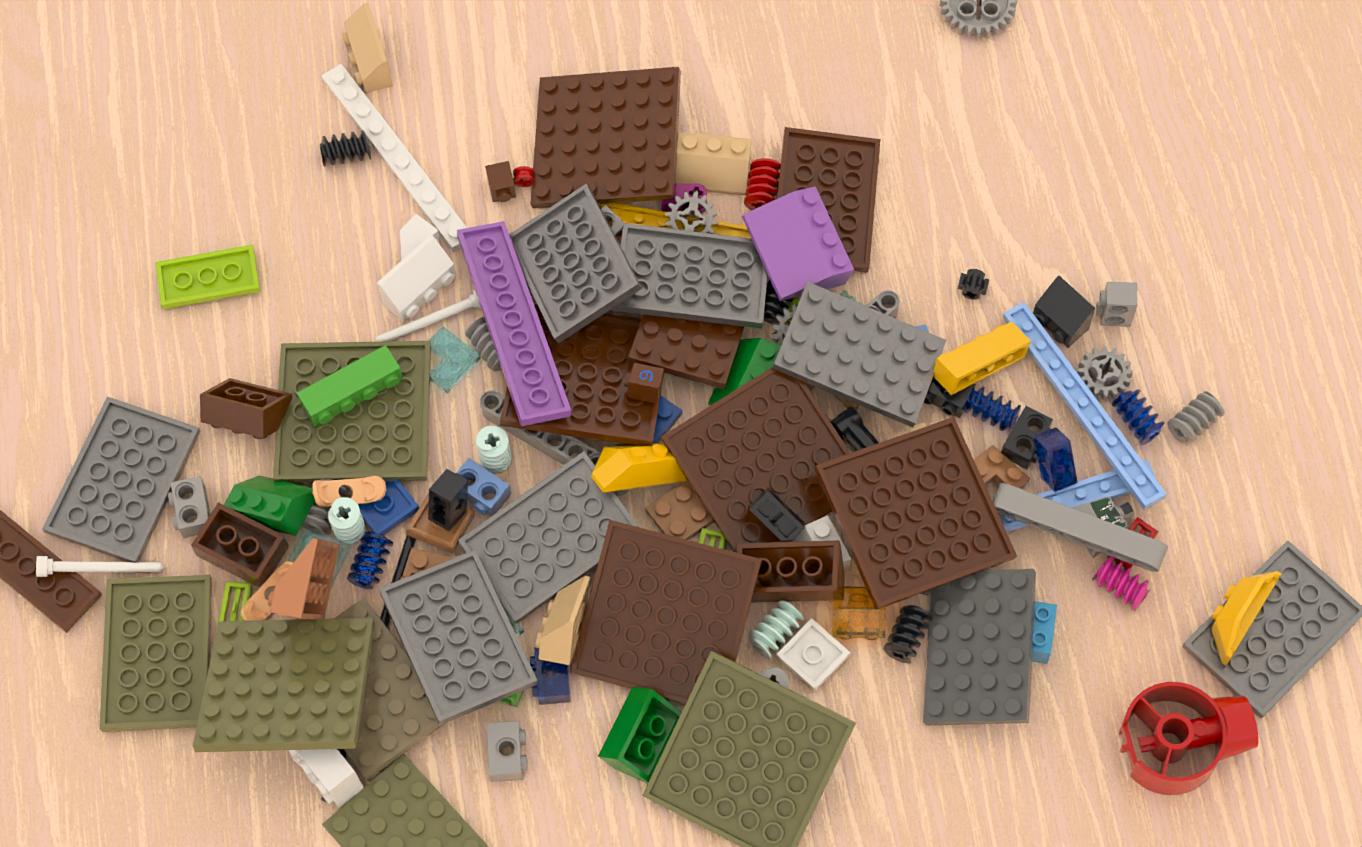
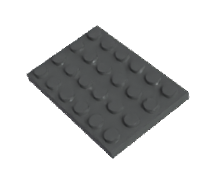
M1034 569L980 571L932 589L930 614L933 618L929 620L923 723L925 725L1029 723L1036 572Z

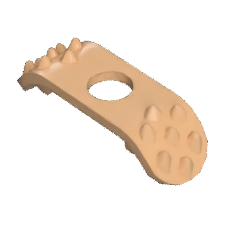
M379 476L332 481L316 480L313 482L312 492L317 505L331 507L336 499L341 498L338 493L340 486L345 485L352 491L350 499H353L357 504L377 502L385 496L386 484Z
M286 561L281 564L250 597L241 610L244 621H261L269 617L272 613L270 612L271 606H268V600H266L264 592L268 587L275 586L294 562Z

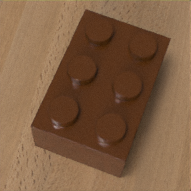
M219 502L191 544L196 556L257 587H260L274 572L289 547L284 535Z

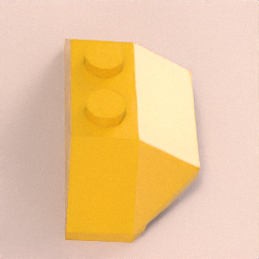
M654 442L652 446L624 444L604 447L591 475V478L602 492L687 481L678 467L676 459L665 445Z
M1274 571L1240 579L1237 586L1231 584L1224 596L1228 601L1224 607L1219 604L1211 617L1215 620L1211 630L1222 664L1227 666L1282 573Z

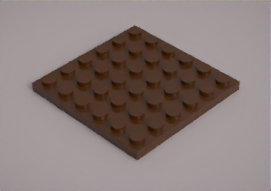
M666 67L540 77L533 162L535 174L532 175L535 178V182H532L530 202L532 208L552 207L585 184L590 187L598 204L675 199L681 83L680 68Z
M534 304L571 408V416L521 426L507 386L500 426L638 446H652L661 391L658 402L655 404L627 398L628 387H624L626 373L632 372L634 365L628 363V356L641 319L603 314L558 343L553 338L538 304Z
M773 368L765 371L660 438L668 451L676 459L678 467L733 552L736 553L737 544L782 542L749 510L750 504L767 487L805 522V525L832 511L814 468L818 464L850 453L805 382Z
M955 417L818 464L814 468L875 610L1011 561L1017 557Z
M609 520L570 673L630 689L632 687L652 689L663 698L687 703L711 651L736 662L762 559Z

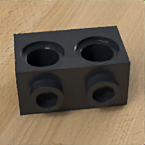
M1025 406L1002 446L1001 453L1011 462L1025 469L1029 468L1031 462L1036 464L1042 453V450L1039 449L1043 442L1048 443L1054 432L1051 429L1053 419ZM1029 426H1037L1040 431H1032ZM1025 446L1029 451L1021 452L1017 447Z
M769 487L750 504L749 510L782 542H791L805 528V522Z

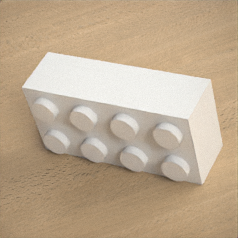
M337 749L288 750L289 755L297 765L301 766L307 778L313 785H316L328 804L334 802L339 809L364 789L356 772Z

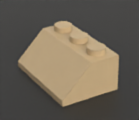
M364 3L344 22L346 32L342 33L345 46H350L352 52H348L351 65H356L358 71L354 72L358 86L363 85L366 94L393 86L386 55L369 3Z
M679 132L675 183H697L703 185L707 192L745 195L749 176L752 139Z
M584 576L557 592L554 602H549L547 617L544 616L541 632H538L535 648H539L540 660L570 665L587 609L590 577Z

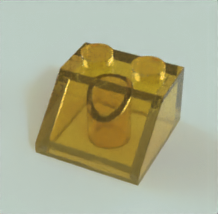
M844 586V600L832 601L833 637H838L842 640L852 638L877 640L878 638H885L886 607L875 610L866 587Z

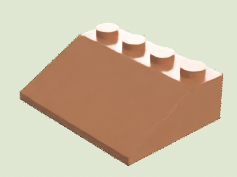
M312 538L275 585L274 591L270 592L268 598V606H271L270 612L300 619H324L340 544Z

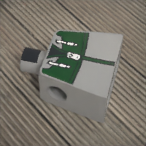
M1104 497L1073 507L1075 510L1126 529L1128 525L1125 519L1134 515L1133 508L1129 502L1126 501L1116 507L1110 497ZM1086 547L1092 558L1101 553Z

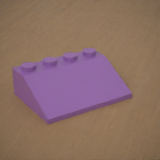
M816 186L791 192L743 214L744 223L780 301L801 296L807 281L824 289H830L845 285L852 275L854 268Z

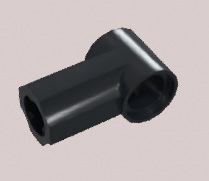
M853 407L847 408L830 421L841 439H846L855 451L879 443L863 425L861 416Z

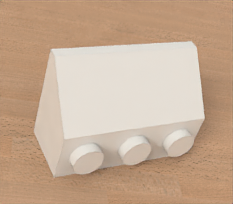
M430 235L377 282L382 304L404 323L408 318H413L422 305L432 301L443 286H448L452 283L456 276L455 266L437 240Z

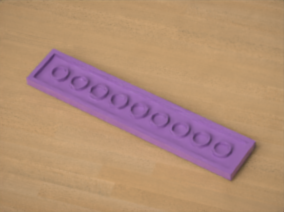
M505 222L457 230V238L520 425L526 426L570 417L571 408Z

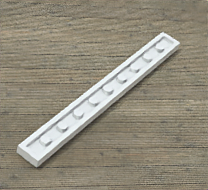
M340 64L321 75L323 82L358 128L364 130L371 145L431 224L438 230L450 249L454 252L461 248L457 238V230L467 227L344 66Z

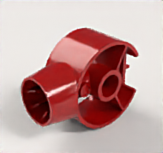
M1182 682L1159 683L1143 690L1130 704L1119 730V735H1123L1125 745L1121 746L1120 753H1128L1132 767L1131 778L1142 787L1164 795H1179L1195 790L1209 779L1219 761L1257 748L1259 743L1255 716L1245 696L1211 698L1201 689ZM1160 701L1181 703L1195 710L1203 718L1189 720L1186 716L1179 713H1169L1162 717L1150 704ZM1133 714L1153 732L1152 735L1138 737L1137 739L1141 753L1151 751L1153 756L1162 762L1160 773L1151 770L1141 761H1137L1127 725ZM1162 734H1174L1181 743L1172 744ZM1215 743L1214 761L1203 771L1186 777L1165 776L1167 765L1180 761L1185 756L1187 750Z

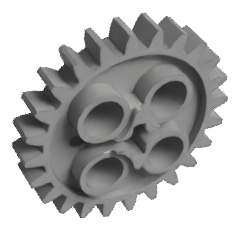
M940 0L939 6L941 7V15H945L944 22H951L950 29L958 27L959 35L966 31L967 38L974 33L976 38L979 39L980 34L984 33L985 37L989 38L991 31L997 36L999 28L1004 31L1006 30V25L1011 24L1012 17L1015 16L1017 0H980V20L976 19L977 0Z

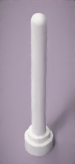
M475 290L472 291L473 294L469 295L468 299L381 334L375 338V342L393 341L472 307L474 309L478 307L481 309Z
M37 556L36 561L37 577H47L48 574H53V572H161L164 569L163 564L160 562L53 561V559H48V556Z

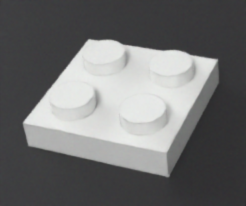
M811 618L776 654V658L815 692L850 656V651Z

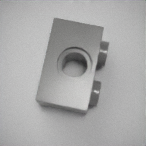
M519 721L487 723L488 763L491 782L523 780V771H527V756L522 755L521 745H526L525 729L520 728ZM505 747L515 749L510 756L502 755L501 751Z

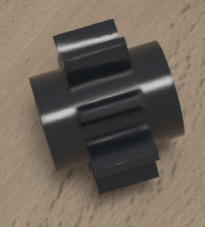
M969 269L967 274L961 273L958 289L962 290V295L968 299H979L981 294L986 295L989 279H984L985 273L983 271Z

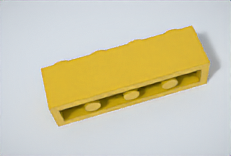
M1012 321L1003 326L999 325L993 331L985 335H979L973 341L961 344L947 354H941L935 361L933 377L953 395L1025 358L1031 340Z

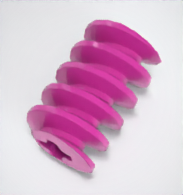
M1111 556L1101 565L1092 581L1099 577L1098 586L1101 587L1107 583L1106 591L1108 593L1116 589L1114 597L1118 599L1125 595L1123 603L1127 605L1133 601L1132 610L1136 611L1150 592L1147 589L1149 581L1145 580L1139 584L1140 575L1137 574L1131 578V568L1122 572L1123 563L1119 562L1115 566L1112 565L1114 557Z

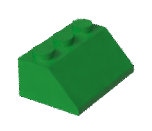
M763 338L741 339L725 390L715 387L708 404L716 403L772 368L781 345Z
M259 475L235 484L224 505L274 531L296 536L315 498L312 494L313 488L284 481H273L272 478Z
M632 687L598 757L614 769L648 784L682 712L654 690Z

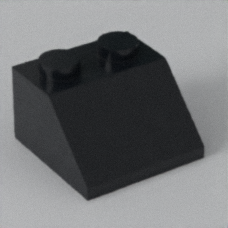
M1059 275L1035 304L1033 314L1040 324L1052 333L1053 338L1058 343H1063L1069 348L1089 330L1095 307Z

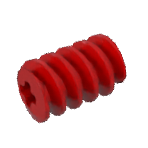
M761 158L754 160L750 164L751 171L749 172L748 188L744 198V205L752 211L775 200L773 196L776 195L777 190L775 188L778 186L776 179L779 178L780 173L778 171L781 167L778 161Z

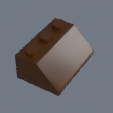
M229 378L200 394V421L210 424L213 428H225L232 430L236 434L244 433L252 435L255 439H265L279 429L292 400V394Z

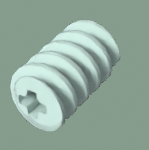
M486 426L481 429L476 437L481 466L493 474L505 471L510 466L512 460L506 432L497 426Z
M348 497L336 499L328 512V519L332 530L340 543L354 544L365 533V523L359 506L353 499Z
M783 600L777 603L778 608L774 607L770 610L771 615L764 616V623L759 622L756 625L757 630L749 632L750 642L753 647L768 659L772 657L769 652L770 648L774 651L779 650L775 643L776 641L782 644L786 643L783 634L790 637L793 635L790 630L791 626L795 629L800 628L796 620L805 621L801 613L792 604Z

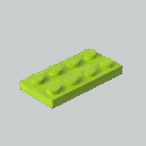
M253 245L155 262L160 302L163 310L261 292Z

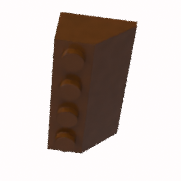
M839 540L737 544V553L762 559L752 602L844 600L845 573Z

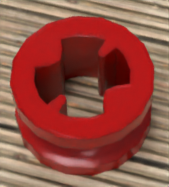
M527 166L515 168L513 170L514 185L518 187L532 186V182H535V178L532 176L535 174L534 169Z

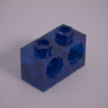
M1057 427L1033 436L1041 479L1054 492L1078 483L1071 441Z

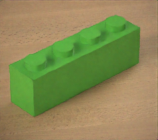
M385 345L297 392L302 408L314 427L330 422L334 416L342 412L352 410L356 404L374 398L380 391L396 386L399 381L403 380L398 363Z

